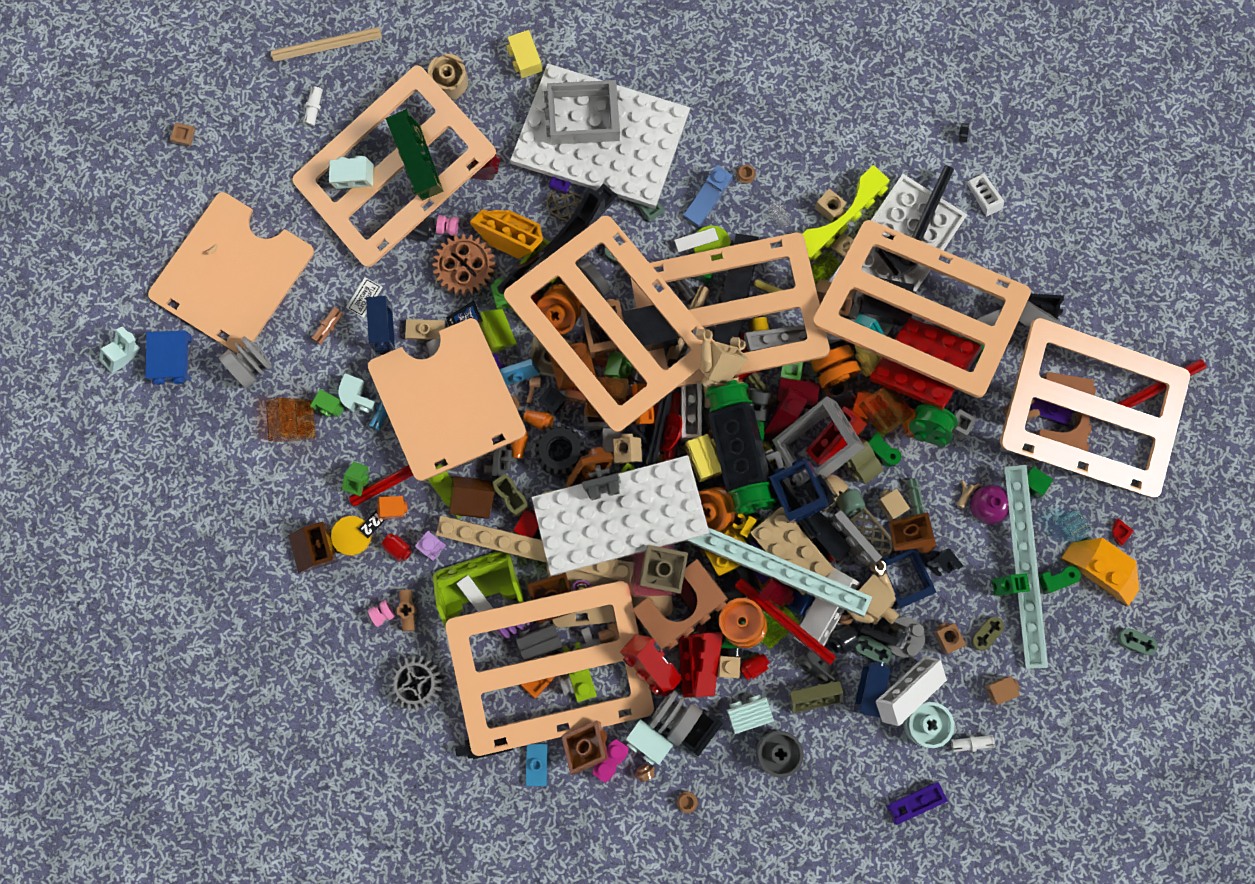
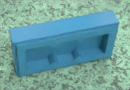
M532 359L499 369L506 386L540 375V369Z
M548 744L527 745L526 786H547Z

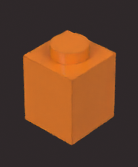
M403 496L379 497L377 499L378 520L403 518L405 516L404 513H407V501L403 500Z

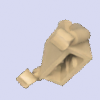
M707 329L697 330V338L703 341V344H701L699 369L705 377L701 383L706 388L713 387L716 381L721 383L730 381L748 360L743 352H741L746 346L745 341L732 337L730 345L715 341L709 343L713 336L712 332Z
M879 560L877 561L879 564L878 569L875 564L870 566V569L873 572H877V574H873L858 590L872 597L864 618L847 611L855 621L877 624L883 617L890 624H893L899 617V614L891 608L896 598L890 579L885 571L886 564L884 561Z

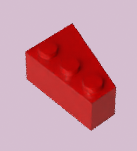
M635 634L620 651L624 656L623 661L628 666L635 668L637 671L636 675L650 685L649 689L657 696L667 697L683 678L673 664L663 658L665 653L661 649L658 651L655 648L654 644L656 641L653 637Z

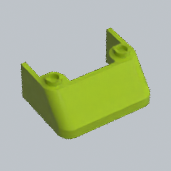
M497 551L440 569L433 574L436 607L444 627L449 618L460 615L463 611V604L470 602L457 585L466 576L471 578L484 597L501 592L502 597L505 599L517 597L519 603L524 602L510 553Z

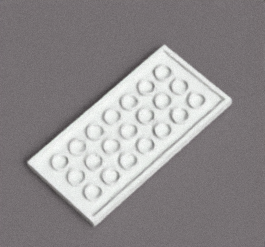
M902 174L871 221L912 237L932 192ZM941 198L922 242L944 251L967 214ZM883 232L882 236L887 238L890 235ZM876 246L872 247L861 268L863 272L875 277L914 284L913 291H917L931 270L918 264L916 268L898 280L875 251ZM901 259L904 265H909L907 259ZM839 268L837 269V271L832 276L829 282H832L834 280ZM856 291L853 299L854 304L849 313V317L855 320L858 317L862 292ZM878 322L884 335L887 336L893 325Z
M689 456L618 474L621 483H619L620 494L609 496L606 486L599 488L601 498L591 501L587 491L583 489V485L579 484L532 497L550 575L554 576L645 552L647 545L664 547L709 535Z

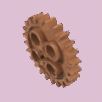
M462 234L461 239H458L457 235H455V241L447 238L449 244L441 243L443 249H436L439 256H433L437 262L432 264L433 268L436 269L433 273L435 276H438L436 278L437 282H442L441 287L443 289L448 286V293L454 290L455 295L458 296L461 291L463 296L466 297L467 291H469L473 296L475 289L479 293L481 292V285L487 288L485 281H492L489 275L495 274L494 270L491 269L496 267L495 262H492L495 258L494 255H489L492 251L491 248L486 249V242L480 244L481 240L479 237L474 241L473 235H470L468 239H466L464 234ZM463 249L469 250L466 255L459 254ZM455 254L459 258V260L463 264H467L468 268L477 276L474 277L473 275H471V273L467 270L465 266L461 267L460 262L451 255ZM476 262L483 263L480 268L473 267ZM448 263H455V266L453 268H446V265ZM463 275L469 276L465 282L459 280Z

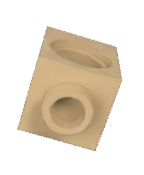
M828 189L817 201L814 209L832 223L836 218L839 219L846 212L844 208L847 202L831 189ZM832 204L836 209L831 210L828 208V205Z
M621 434V438L613 439L614 463L642 462L641 438L633 437V434Z
M890 489L880 494L881 499L877 501L889 521L910 509L898 489L892 492Z

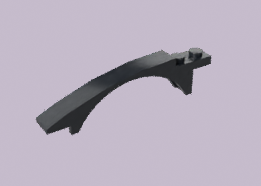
M604 183L596 192L589 188L585 192L576 211L554 239L530 260L514 266L510 270V274L497 289L504 294L509 286L596 222L618 199V195Z

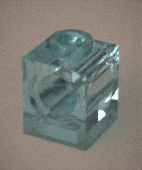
M1079 509L1071 511L1056 520L1068 541L1076 540L1078 542L1086 538V533L1091 530Z

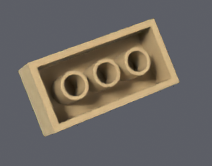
M780 505L753 526L750 531L752 537L767 553L824 577L834 570L796 523L789 522L783 507ZM798 590L802 595L805 594V592Z

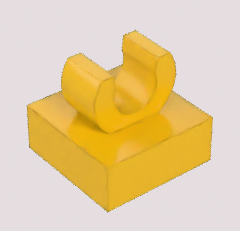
M737 514L738 517L742 518V523L740 525L732 523V526L740 529L739 533L748 537L757 519L750 515L746 518L743 514Z

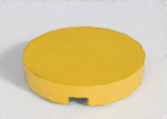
M347 516L335 523L331 532V540L337 551L344 555L355 556L368 548L372 535L367 538L358 530L365 520L357 516Z

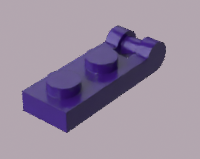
M936 781L885 806L888 811H891L894 825H898L948 801L939 782ZM901 806H904L906 810L903 814H900L898 809Z

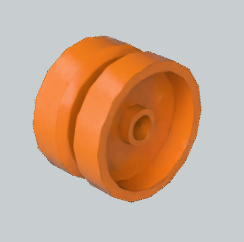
M562 284L554 285L547 289L537 303V307L560 335L572 330L581 316L580 308L583 307L570 289Z
M850 345L830 350L826 357L811 361L810 364L813 371L822 373L817 379L821 388L846 381L861 372L858 361H849L854 356Z
M713 486L698 492L708 528L719 532L731 526L732 523H736L739 517L737 513L732 511L735 508L733 497L729 496V492H726V487Z
M736 598L729 601L719 615V626L722 633L736 647H754L766 635L767 620L762 609L750 599Z

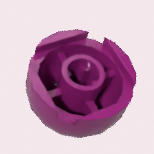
M998 485L980 487L970 499V509L973 516L984 524L993 525L1002 522L1009 515L1007 491Z

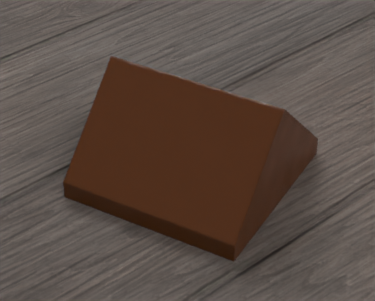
M453 476L449 514L489 519L494 497L492 481Z

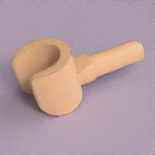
M540 377L530 378V388L526 402L531 403L534 387H541Z

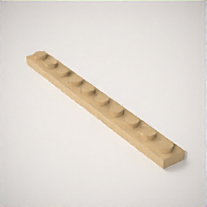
M443 515L440 516L436 532L437 536L548 563L541 539ZM615 559L577 570L631 583L636 563Z

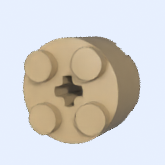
M443 54L444 56L436 57L430 62L428 74L451 99H457L465 92L468 86L466 68L458 56Z

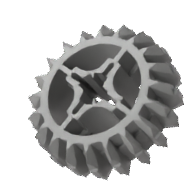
M415 655L412 656L411 662L408 657H405V665L400 661L397 662V666L400 669L392 668V672L396 673V675H389L388 679L394 680V683L388 684V687H394V690L389 692V694H397L393 701L398 702L401 699L399 707L403 708L407 703L408 711H411L413 705L415 711H419L420 704L423 709H427L426 702L433 705L432 697L436 699L440 697L435 691L443 690L442 687H437V683L444 682L443 679H437L436 677L441 675L442 672H434L438 665L434 664L430 667L432 660L428 659L424 663V656H420L418 662ZM413 666H420L429 674L420 677L414 671ZM407 670L408 681L400 686L401 676ZM414 677H416V680H423L417 685V689L412 686L407 687L414 682ZM431 680V689L424 697L423 686ZM412 690L415 696L418 697V701L408 699L402 692Z

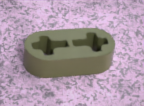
M991 617L985 620L972 636V646L977 650L988 649L1003 632V621L998 617ZM990 622H997L996 627L998 630H992L989 633L988 631L992 627ZM986 634L987 637L984 639L985 645L978 646L979 641L977 637L981 638Z

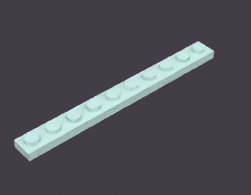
M1027 465L1005 467L1015 571L1016 574L1027 573L1030 592L1018 593L1026 669L1048 668Z
M708 528L709 535L686 540L688 543L863 618L872 600V597L711 528Z

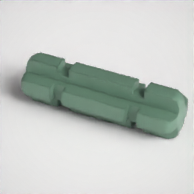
M908 479L906 483L907 488L910 489L908 492L911 505L914 507L913 514H923L925 509L922 507L923 500L920 489H918V479Z

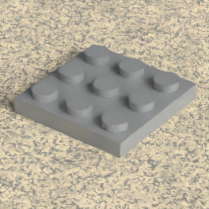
M841 510L828 520L851 546L849 550L854 555L853 560L860 567L863 565L866 568L882 558Z

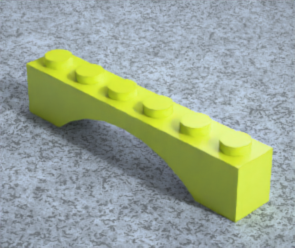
M874 165L860 177L857 183L854 202L844 215L826 226L807 229L802 233L809 261H816L822 255L821 250L825 246L829 248L836 241L834 238L838 234L842 235L846 232L851 221L856 222L861 217V211L864 208L868 210L875 203L874 199L878 195L881 197L889 189L887 185L890 180Z

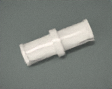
M311 87L308 102L305 104L306 112L303 124L306 126L315 127L323 90L319 87Z
M970 735L969 738L951 739L953 753L967 750L976 752L977 749L995 748L993 735L980 737Z

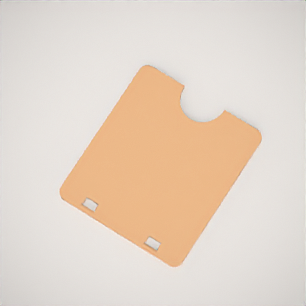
M221 192L213 199L148 292V296L158 305L230 350L238 353L239 351L235 343H239L244 348L246 345L241 340L243 336H246L253 342L255 341L314 255V249L310 244L285 229L279 235L269 239L255 236L250 229V217L253 209L229 194ZM217 244V250L208 255L207 251ZM171 300L180 304L177 310L168 305ZM221 330L230 335L227 341L217 336Z
M473 318L439 331L441 338L440 346L437 352L430 358L415 359L409 356L403 347L376 357L368 363L369 372L411 471L418 481H425L522 439L526 434L525 426L479 323ZM503 434L505 440L494 444L492 438ZM445 459L448 465L436 469L435 463Z

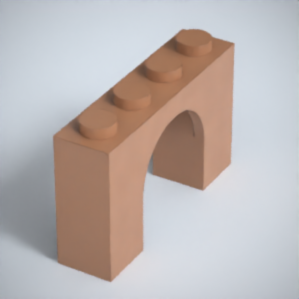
M1046 372L1041 376L1043 379L1095 396L1096 387L1094 386L1093 379ZM1075 411L1076 421L1070 432L1062 433L1040 429L1034 434L1088 452L1089 443H1087V439L1092 428L1091 424H1089L1090 416Z
M695 560L686 567L684 577L697 595L696 610L688 619L680 622L669 620L650 597L632 609L662 650L674 648L678 644L677 640L680 637L684 636L686 638L695 631L693 627L698 623L703 625L711 619L709 616L715 610L720 612L727 605L725 602L729 599L699 560Z

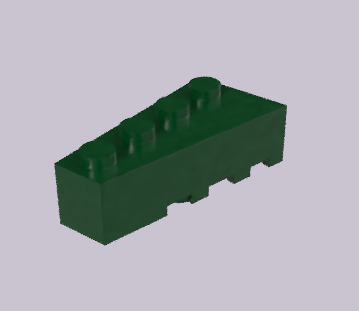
M407 109L385 118L398 148L399 156L405 165V173L411 180L412 184L410 187L413 194L425 200L444 192L418 121Z

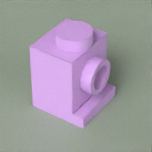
M427 531L415 547L434 561L446 545L431 532Z

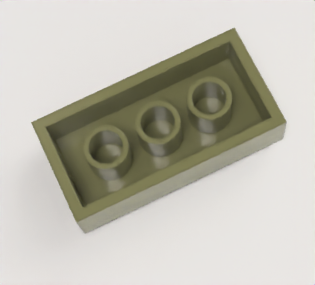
M831 681L828 684H818L815 687L808 686L801 690H792L789 698L792 713L842 703L843 690L840 681Z

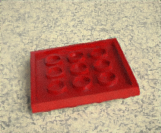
M913 318L908 319V322L905 323L894 339L965 371L969 370L982 350V346L978 343ZM882 357L870 375V381L928 405L935 406L940 410L944 409L956 390Z

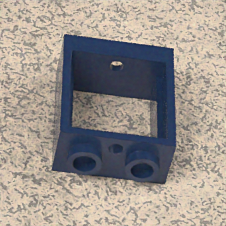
M387 296L366 297L368 341L375 352L384 355L395 350L393 306Z
M798 459L792 463L791 467L787 469L784 467L779 468L773 472L774 475L769 477L785 514L791 523H796L830 507L811 462L807 459ZM807 470L820 499L793 511L780 482Z
M916 548L897 551L899 555L894 558L888 555L880 559L888 566L906 557H910L924 589L899 599L892 584L896 598L894 602L896 610L937 593Z
M870 661L868 664H863L853 712L872 717H881L876 700L887 689L891 668L885 667L886 663Z

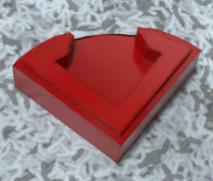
M1117 518L1113 523L1112 534L1115 542L1121 547L1134 530Z

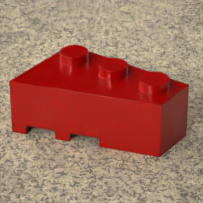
M723 633L693 634L686 638L682 636L678 639L681 677L683 678L681 680L682 695L684 698L715 696Z

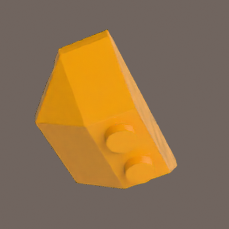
M482 209L470 221V224L488 245L517 259L532 253L543 241L539 223L510 210L488 211Z
M1103 537L1072 542L1060 558L1070 566L1078 568L1081 574L1126 606L1130 605L1139 591L1137 562Z

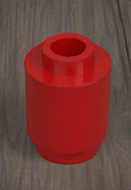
M390 533L382 541L381 546L384 547V551L398 562L406 561L412 553L410 551L411 545L398 535Z
M756 652L742 662L740 671L747 681L751 678L755 679L769 669L767 665L770 662L764 653L760 655Z

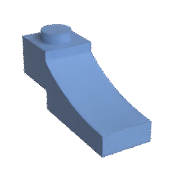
M717 165L706 179L705 184L683 217L699 228L731 183L733 175Z

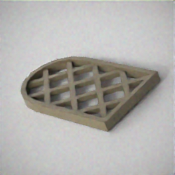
M554 190L547 197V209L554 217L567 223L569 220L564 219V217L569 216L571 218V215L574 213H570L568 207L575 205L577 209V204L581 202L583 196L568 190L567 193L570 194L564 195L561 193V197L555 198L554 194L558 191ZM572 196L574 202L567 204L565 198ZM563 199L565 205L558 207L556 201ZM554 202L556 208L550 210L549 203ZM566 208L568 214L561 215L559 210Z
M863 508L849 520H853L854 526L856 520L863 521L862 527H855L862 530V535L867 540H871L873 547L874 541L881 542V548H874L875 550H880V555L884 558L892 551V538L866 508ZM863 513V518L857 517ZM865 521L872 522V528L865 527ZM865 530L872 531V537L865 536ZM875 532L882 533V538H874ZM884 542L890 543V549L884 548Z

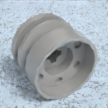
M243 336L241 340L246 345L244 348L236 342L235 346L239 351L237 354L228 349L218 358L229 372L247 389L257 381L252 373L254 370L264 375L265 372L260 365L263 364L268 370L272 368V365L261 348L255 342Z
M674 690L660 703L653 714L649 726L654 729L660 721L662 725L658 732L662 733L668 727L670 731L667 739L676 746H679L703 711L693 703L689 704L685 709L682 708L685 698L682 696L677 703L674 702L678 695Z

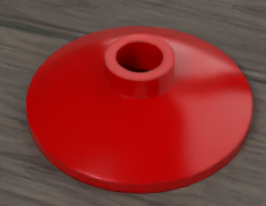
M672 413L668 415L661 451H669L681 438L682 418L679 414Z

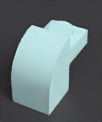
M122 326L116 329L114 342L101 348L99 361L111 373L124 367L137 355L140 347L135 343L133 334Z
M346 373L344 374L338 392L341 402L350 411L355 412L358 406L357 409L365 413H369V411L376 412L375 408L378 406L376 402L361 397L366 387V383L363 380Z

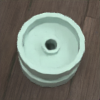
M924 702L903 724L905 733L912 742L928 748H937L945 745L954 733L952 714L946 707L935 702Z

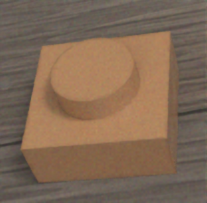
M175 122L170 141L175 144L191 147L196 129L194 126Z

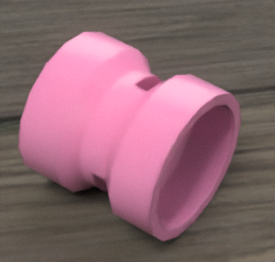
M438 215L436 233L441 235L448 233L450 236L457 235L459 218H447L444 215Z
M386 600L380 602L379 606L367 610L376 627L381 626L385 620H391L395 617L391 606Z

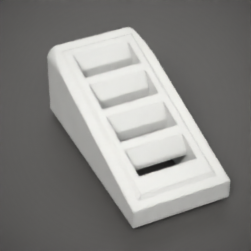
M984 173L967 181L970 190L986 217L1003 209L1004 200ZM982 182L984 183V185H982V186H980V187H978V188L976 187V185H978V184H980V183H982ZM985 189L988 190V191H986V192H984V193H982V194L980 193L981 191H983V190H985Z

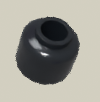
M426 217L410 232V237L423 242H427L430 237L434 238L436 233L434 220Z
M847 624L839 625L832 631L829 637L828 644L835 653L847 654L859 643L858 631L853 626Z

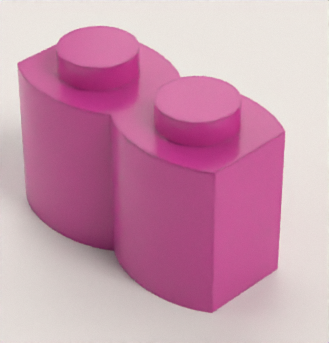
M614 739L606 749L608 759L594 766L593 775L604 783L609 781L613 777L617 765L626 758L629 747L619 739Z

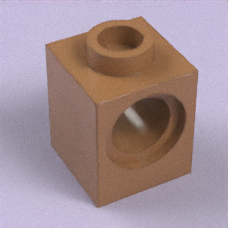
M947 621L936 626L938 630L934 631L933 634L943 654H949L966 646L955 623L949 624ZM947 631L952 634L951 642H947L944 638V634Z
M1006 676L984 685L993 705H999L1020 696L1018 691L1020 690L1019 684L1012 676Z

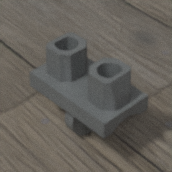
M508 445L486 454L489 457H493V463L485 464L484 473L499 478L506 474V470H511V464L517 463V458L512 457V450H508Z
M600 465L595 466L596 472L589 473L590 479L593 480L582 482L583 489L587 491L591 501L600 499L599 488L606 486L609 496L620 494L619 483H621L618 473L609 475V468L601 470Z

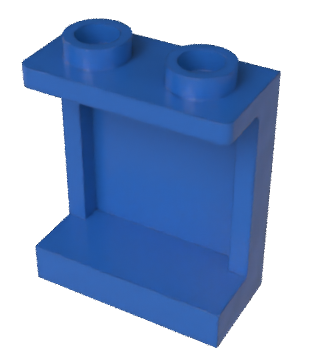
M186 330L146 332L145 378L156 385H163L165 381H172L174 384H184V381H191V376L188 375V343H192V335Z

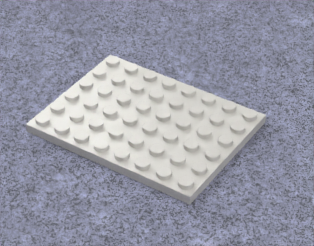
M547 64L512 154L511 164L586 188H592L593 190H597L604 183L618 195V198L656 209L687 121L690 107L617 85L620 141L551 144V137H547L546 125H550V121L545 118V108H549L548 103L544 102V91H548L547 83L603 80ZM609 95L554 98L556 131L611 129Z

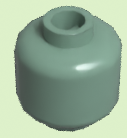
M847 488L844 493L840 491V495L836 499L839 510L849 519L865 508V502L860 492L855 489Z

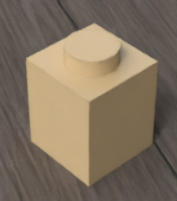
M720 656L717 677L739 678L740 657Z

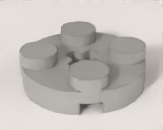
M909 617L897 618L896 623L911 628L908 635L910 638L906 641L903 649L886 643V646L897 657L908 658L917 655L925 643L923 626Z

